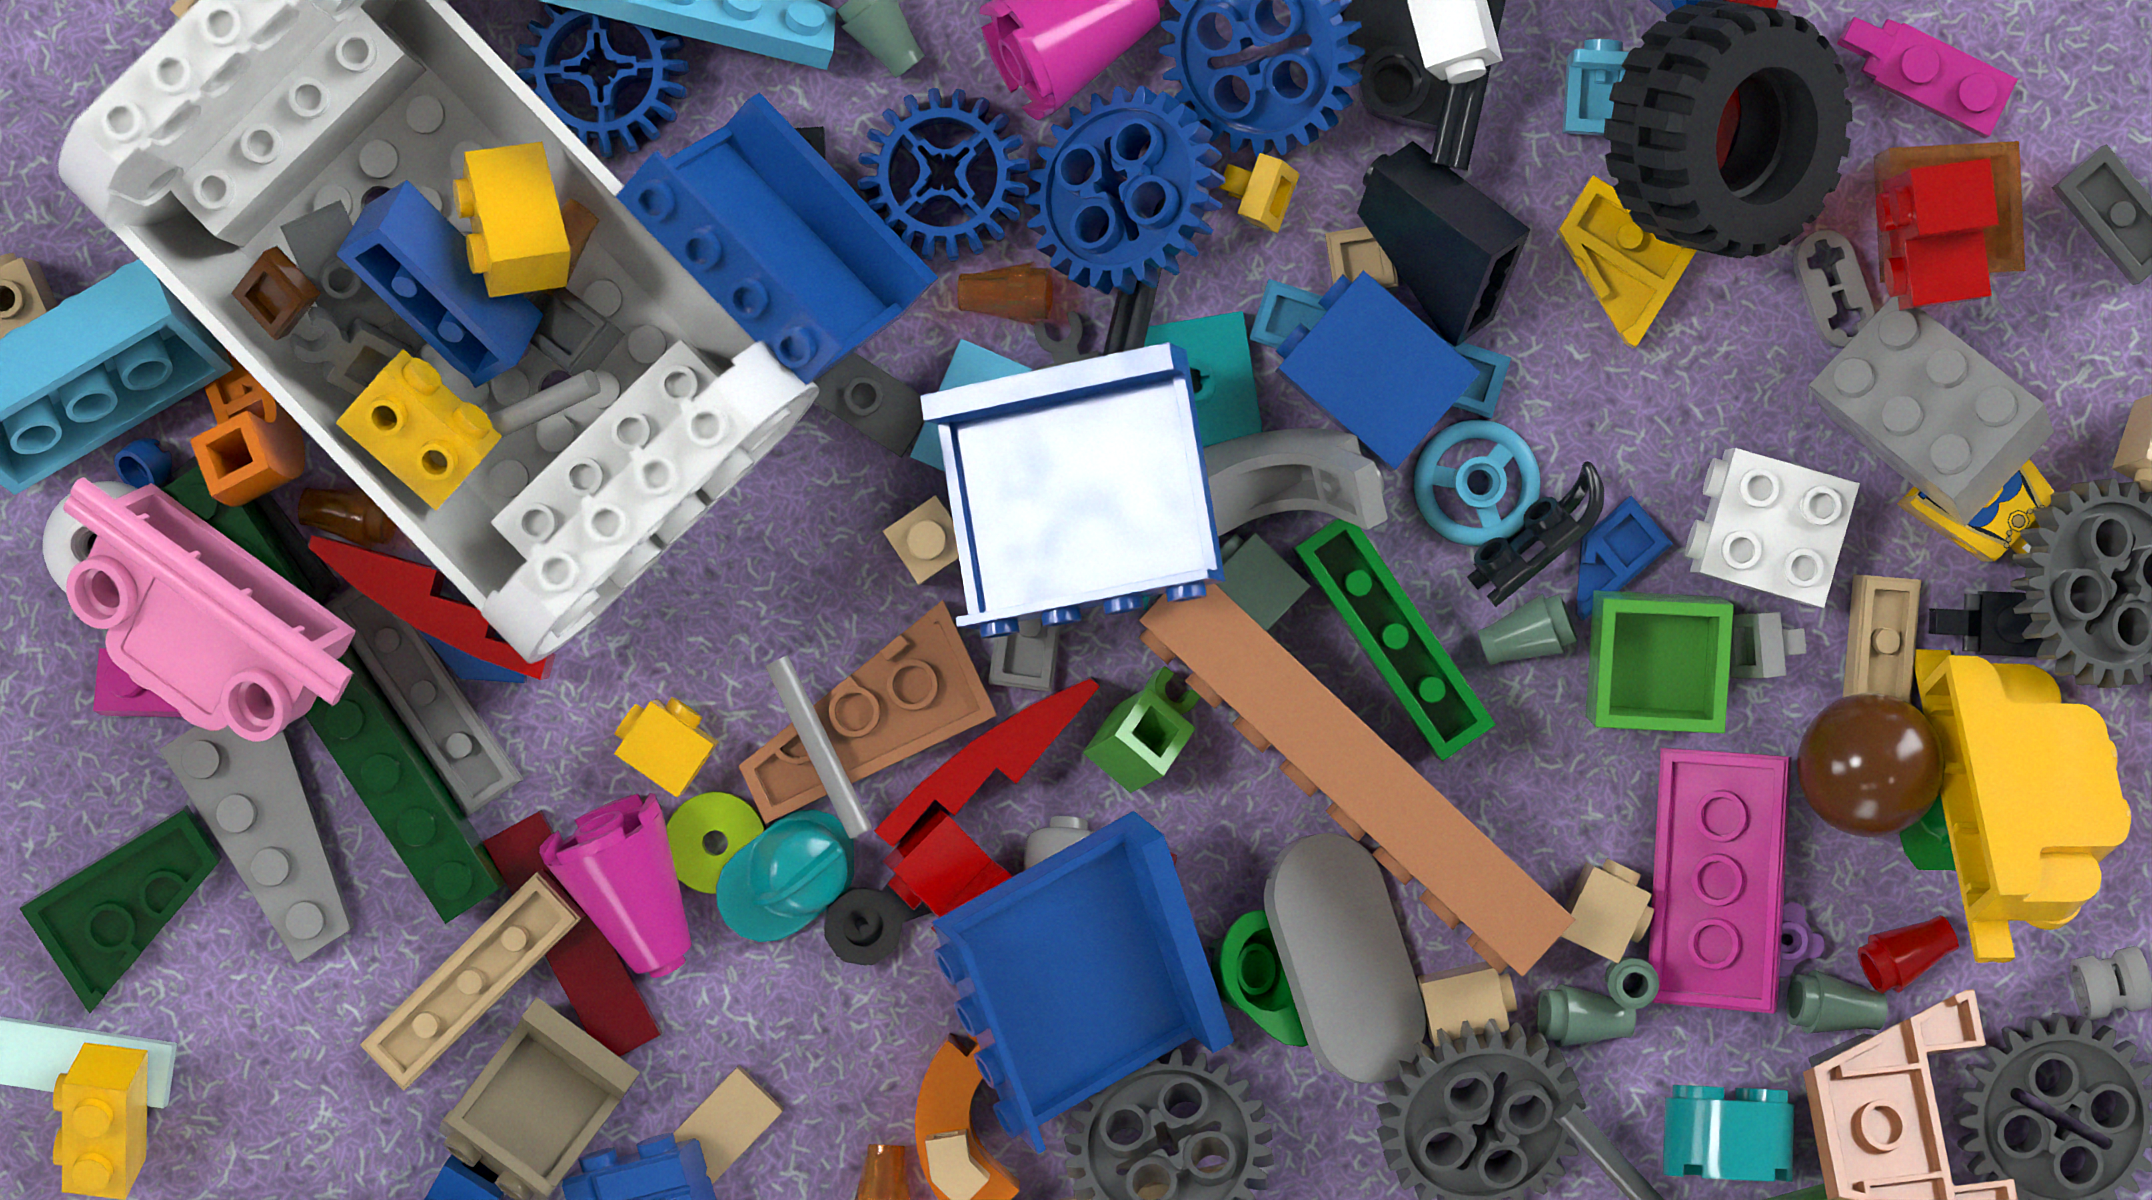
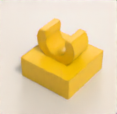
M1262 153L1258 155L1253 172L1227 164L1223 174L1225 183L1220 185L1219 189L1229 192L1228 195L1242 200L1237 212L1240 216L1257 227L1278 233L1300 174L1283 160Z

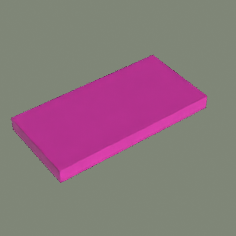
M1661 748L1652 908L1654 913L1650 927L1648 962L1658 974L1659 989L1652 1003L1772 1014L1777 1012L1792 756Z

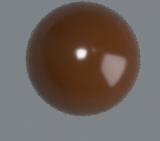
M1858 693L1833 702L1819 712L1812 720L1799 746L1797 773L1799 784L1808 804L1822 820L1839 831L1850 835L1877 838L1890 836L1911 827L1930 810L1943 784L1945 758L1940 738L1934 727L1913 705L1887 694Z

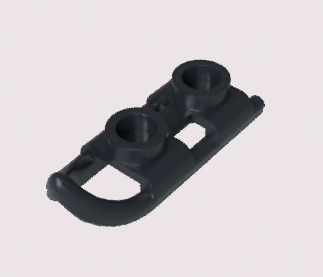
M1589 461L1584 462L1577 481L1559 502L1553 497H1544L1530 505L1523 517L1525 530L1509 543L1505 538L1497 537L1488 540L1476 551L1474 555L1475 563L1473 564L1476 570L1468 575L1467 578L1477 590L1488 581L1494 584L1496 588L1487 595L1493 606L1497 607L1594 526L1604 504V486L1595 466ZM1589 491L1587 508L1582 517L1576 522L1570 514L1578 507ZM1537 541H1541L1545 548L1526 563L1520 555Z

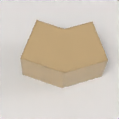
M967 1129L926 1136L925 1144L931 1181L950 1200H970L989 1181L990 1173L970 1155Z

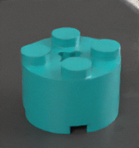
M1673 1085L1672 1097H1665L1663 1175L1684 1177V1175H1700L1702 1178L1772 1182L1779 1180L1793 1182L1795 1103H1788V1090L1735 1088V1100H1724V1087Z

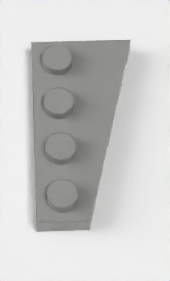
M229 725L218 731H210L195 726L159 749L297 964L354 928L329 851L325 848L315 818L317 816L310 795L306 792L296 763V754L288 731L286 732L284 729L270 739L256 742L240 737Z

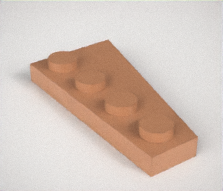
M944 600L929 610L918 621L813 705L851 784L998 715ZM793 723L789 724L739 765L740 771L765 824L828 795Z

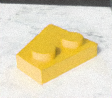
M1592 175L1556 232L1624 344L1633 349L1641 341L1697 250L1656 239L1653 233L1644 232L1633 222L1629 214L1631 210L1623 208L1614 188Z

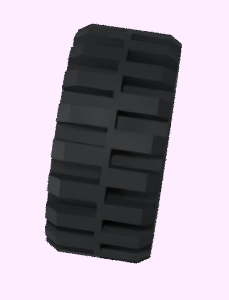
M1701 0L1696 5L1686 4L1670 12L1665 17L1666 21H1657L1641 36L1644 42L1641 48L1634 47L1630 50L1621 65L1626 71L1621 82L1613 83L1609 101L1614 102L1611 119H1605L1604 138L1610 140L1611 152L1605 154L1608 173L1611 177L1618 179L1619 183L1613 188L1623 208L1631 210L1629 214L1633 222L1644 232L1653 233L1656 239L1669 244L1742 259L1747 255L1759 257L1769 254L1779 248V245L1785 246L1803 233L1802 224L1804 222L1812 223L1818 218L1826 207L1822 202L1827 192H1834L1842 174L1838 173L1837 170L1841 157H1848L1851 139L1845 137L1846 124L1853 121L1852 103L1845 99L1844 89L1849 87L1846 73L1841 64L1833 62L1838 55L1827 38L1819 35L1820 33L1815 25L1802 16L1792 15L1786 10L1721 0ZM1737 88L1741 105L1739 132L1728 160L1719 170L1716 155L1717 130L1724 107Z

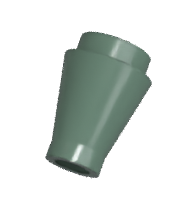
M848 0L836 10L845 22L841 28L886 66L895 78L926 56L918 46L897 0Z
M1542 593L1494 624L1478 630V635L1490 666L1504 661L1565 653L1564 646L1578 641L1561 594L1545 598Z
M1812 970L1808 975L1797 974L1790 983L1786 1001L1788 1021L1791 1025L1801 1026L1802 1030L1807 1034L1856 1029L1880 1030L1885 1023L1888 1009L1887 998L1884 993L1881 994L1876 991L1867 990L1817 970Z
M1558 984L1555 990L1544 989L1540 994L1537 1006L1538 1032L1543 1034L1546 1041H1553L1558 1048L1617 1037L1631 1038L1634 1033L1636 1010L1622 1007L1612 997L1564 984Z

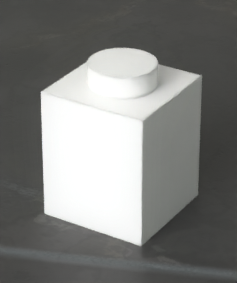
M1407 0L1424 67L1441 81L1448 79V82L1451 84L1472 81L1486 73L1485 66L1503 61L1487 0Z

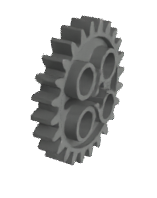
M2116 478L2071 484L2070 491L2054 492L2050 495L2053 507L2036 508L2033 511L2041 528L2022 529L2020 533L2023 539L2031 546L2029 553L2013 554L2012 559L2018 565L2026 568L2025 577L2010 581V586L2017 590L2026 591L2027 599L2014 608V613L2031 615L2033 622L2025 629L2022 635L2024 639L2042 638L2044 640L2038 650L2037 658L2039 660L2057 659L2055 664L2056 675H2075V684L2097 685L2098 688H2121L2122 685L2142 684L2144 675H2152V492L2139 493L2138 482L2118 483Z
M2052 1013L2048 1031L2044 1030L2037 1019L2030 1016L2025 1019L2026 1036L2021 1037L2015 1031L2005 1026L2001 1029L2006 1045L2005 1048L2000 1051L1988 1044L1981 1047L1983 1053L1990 1061L1986 1068L1967 1064L1965 1067L1969 1074L1978 1080L1976 1087L1957 1088L1956 1091L1957 1095L1971 1103V1110L1953 1115L1955 1122L1972 1130V1133L1957 1141L1958 1147L1968 1152H1979L1967 1165L1970 1172L1976 1176L1991 1172L1986 1182L2014 1179L2018 1200H2118L2114 1190L2119 1186L2136 1194L2140 1191L2137 1182L2131 1174L2135 1168L2152 1172V1163L2143 1156L2146 1148H2152V1134L2149 1133L2150 1126H2152V1109L2149 1107V1103L2152 1102V1085L2142 1084V1081L2152 1073V1065L2145 1061L2129 1064L2138 1049L2135 1044L2125 1040L2113 1047L2117 1031L2106 1025L2098 1029L2092 1037V1020L2083 1016L2077 1017L2069 1031L2065 1016ZM2056 1059L2060 1066V1076L2057 1083L2047 1090H2039L2035 1083L2037 1068L2047 1060ZM2014 1088H2020L2052 1107L2064 1111L2072 1118L2107 1136L2110 1142L2106 1148H2100L2063 1126L2056 1125L2043 1115L2012 1099L2011 1091ZM2112 1090L2116 1100L2114 1111L2108 1118L2095 1121L2091 1114V1105L2094 1098L2103 1091ZM2026 1115L2030 1128L2027 1137L2017 1145L2008 1146L2004 1140L2006 1124L2016 1116ZM2081 1146L2085 1154L2083 1167L2072 1176H2063L2060 1171L2062 1155L2072 1147Z
M1489 1019L1483 1034L1477 1035L1474 1034L1468 1020L1462 1021L1460 1038L1454 1040L1450 1038L1447 1032L1440 1028L1437 1030L1439 1046L1433 1050L1420 1042H1416L1414 1047L1419 1061L1416 1064L1403 1060H1398L1395 1063L1403 1082L1384 1081L1383 1088L1389 1102L1377 1105L1376 1109L1383 1125L1377 1129V1134L1382 1148L1386 1149L1383 1151L1390 1171L1397 1170L1396 1173L1400 1185L1404 1190L1415 1186L1414 1188L1419 1200H1432L1436 1195L1438 1200H1502L1509 1196L1512 1200H1525L1523 1190L1528 1187L1543 1195L1548 1192L1542 1178L1547 1172L1555 1176H1565L1566 1171L1559 1155L1577 1156L1579 1149L1574 1139L1553 1118V1113L1566 1100H1573L1581 1110L1586 1108V1103L1580 1090L1577 1089L1580 1083L1572 1067H1567L1568 1064L1558 1047L1549 1050L1547 1042L1540 1032L1526 1041L1521 1024L1516 1022L1509 1028L1505 1036H1502L1495 1019ZM1475 1078L1468 1086L1453 1088L1455 1083L1461 1079ZM1533 1095L1524 1104L1512 1105L1521 1096ZM1450 1133L1444 1140L1429 1142L1437 1134ZM1508 1150L1501 1157L1495 1159L1488 1158L1496 1151Z
M1174 1048L1169 1064H1160L1157 1058L1146 1064V1067L1138 1069L1104 1088L1103 1094L1097 1092L1085 1099V1105L1090 1112H1071L1072 1126L1080 1133L1069 1134L1064 1138L1067 1152L1076 1155L1066 1160L1065 1166L1068 1177L1079 1179L1072 1185L1076 1200H1145L1137 1194L1143 1186L1152 1182H1160L1169 1187L1167 1193L1156 1200H1256L1249 1189L1267 1190L1269 1186L1268 1176L1260 1168L1274 1165L1272 1148L1263 1145L1273 1139L1271 1125L1266 1122H1258L1265 1116L1262 1100L1247 1101L1251 1094L1250 1084L1247 1079L1240 1080L1229 1086L1231 1071L1230 1065L1226 1062L1211 1074L1208 1072L1206 1053L1201 1052L1195 1058L1192 1065L1189 1066L1184 1065L1180 1048ZM1193 1102L1200 1106L1198 1112L1188 1118H1176L1169 1114L1171 1109L1178 1103ZM1214 1125L1221 1127L1219 1132L1208 1131ZM1133 1128L1142 1132L1140 1138L1133 1144L1118 1145L1111 1141L1114 1134L1122 1129ZM1170 1144L1171 1148L1175 1152L1179 1151V1153L1168 1157L1167 1153L1159 1148ZM1211 1155L1221 1156L1228 1161L1224 1168L1214 1173H1205L1196 1168L1200 1160ZM1119 1169L1129 1170L1126 1175L1120 1176L1117 1174Z

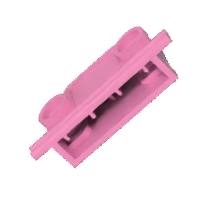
M84 477L75 482L70 492L71 496L65 502L63 510L98 536L88 558L75 565L69 573L66 584L68 601L74 613L84 623L97 629H108L105 640L107 652L111 660L127 672L134 683L153 691L176 708L181 716L193 725L210 731H218L229 725L240 737L256 742L270 739L283 731L289 723L305 715L311 709L317 695L332 706L338 703L353 672L336 659L343 656L356 632L355 629L154 484L150 483L113 499Z

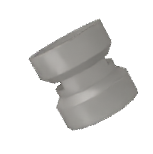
M2138 946L2117 949L2111 958L2100 960L2093 955L2071 960L2070 974L2076 1002L2083 1017L2089 1020L2106 1018L2113 1009L2122 1007L2131 1012L2152 1008V980L2150 971Z

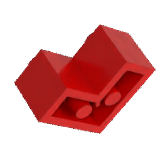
M1990 158L1911 168L1883 181L1884 193H1878L1876 196V215L1881 232H1889L1892 258L1885 259L1884 276L1889 296L1898 297L1899 311L1974 301L1992 296L1983 230L1999 225Z
M937 807L882 861L895 874L887 882L890 888L911 909L915 910L923 902L938 918L1012 878L949 815Z

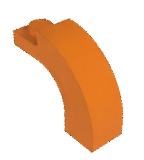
M226 349L233 370L204 386L218 425L189 440L211 497L228 506L241 507L298 478L303 473L305 467V446L300 424Z
M949 1033L939 1045L929 1063L917 1099L915 1138L921 1167L927 1182L938 1200H950L931 1181L925 1139L929 1134L967 1129L970 1155L990 1173L989 1181L970 1200H1012L1020 1190V1180L985 1149L976 1134L972 1121V1098L977 1086L983 1079L974 1059V1054L981 1050L976 1036L972 1037L968 1033L967 1036L975 1043L967 1049Z

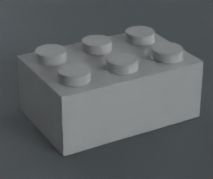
M1891 297L1809 384L1824 414L1964 526L1976 516L2054 433L2045 404L1921 308L1899 311L1898 297Z

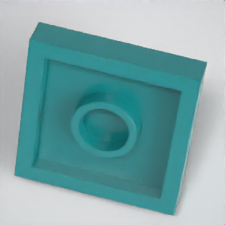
M1243 311L1148 326L1144 347L1170 342L1187 350L1203 447L1263 432Z

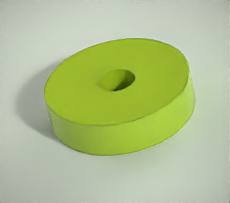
M724 791L701 793L684 802L673 813L666 828L678 879L696 891L716 894V885L724 865L737 851L766 830L758 811L742 797ZM717 830L726 836L728 845L725 852L713 854L706 849L704 839L708 832Z

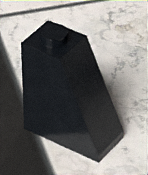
M1412 141L1390 156L1387 154L1380 155L1370 165L1363 177L1362 183L1366 186L1357 214L1443 337L1456 347L1493 321L1531 229L1450 168L1430 164L1431 154Z

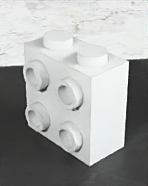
M1738 448L1726 449L1722 460L1712 459L1706 474L1703 495L1710 496L1711 499L1705 520H1695L1687 540L1685 556L1694 558L1690 572L1810 607L1824 608L1860 483Z

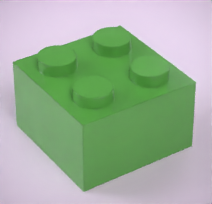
M1593 590L1585 717L1595 727L1725 734L1734 605L1721 596Z

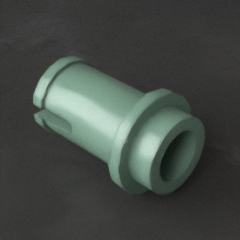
M1622 957L1619 964L1613 961L1606 969L1605 981L1607 982L1609 994L1616 1003L1624 1008L1634 1010L1644 1008L1658 994V974L1652 965L1643 959ZM1630 973H1639L1640 975H1638L1635 986L1631 989L1623 990L1625 977Z

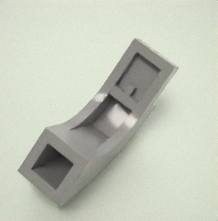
M1318 428L1283 429L1242 436L1203 449L1218 537L1256 518L1292 510L1324 512L1366 530L1388 520L1382 496L1384 492L1382 475L1375 466L1374 461L1361 456L1356 435Z

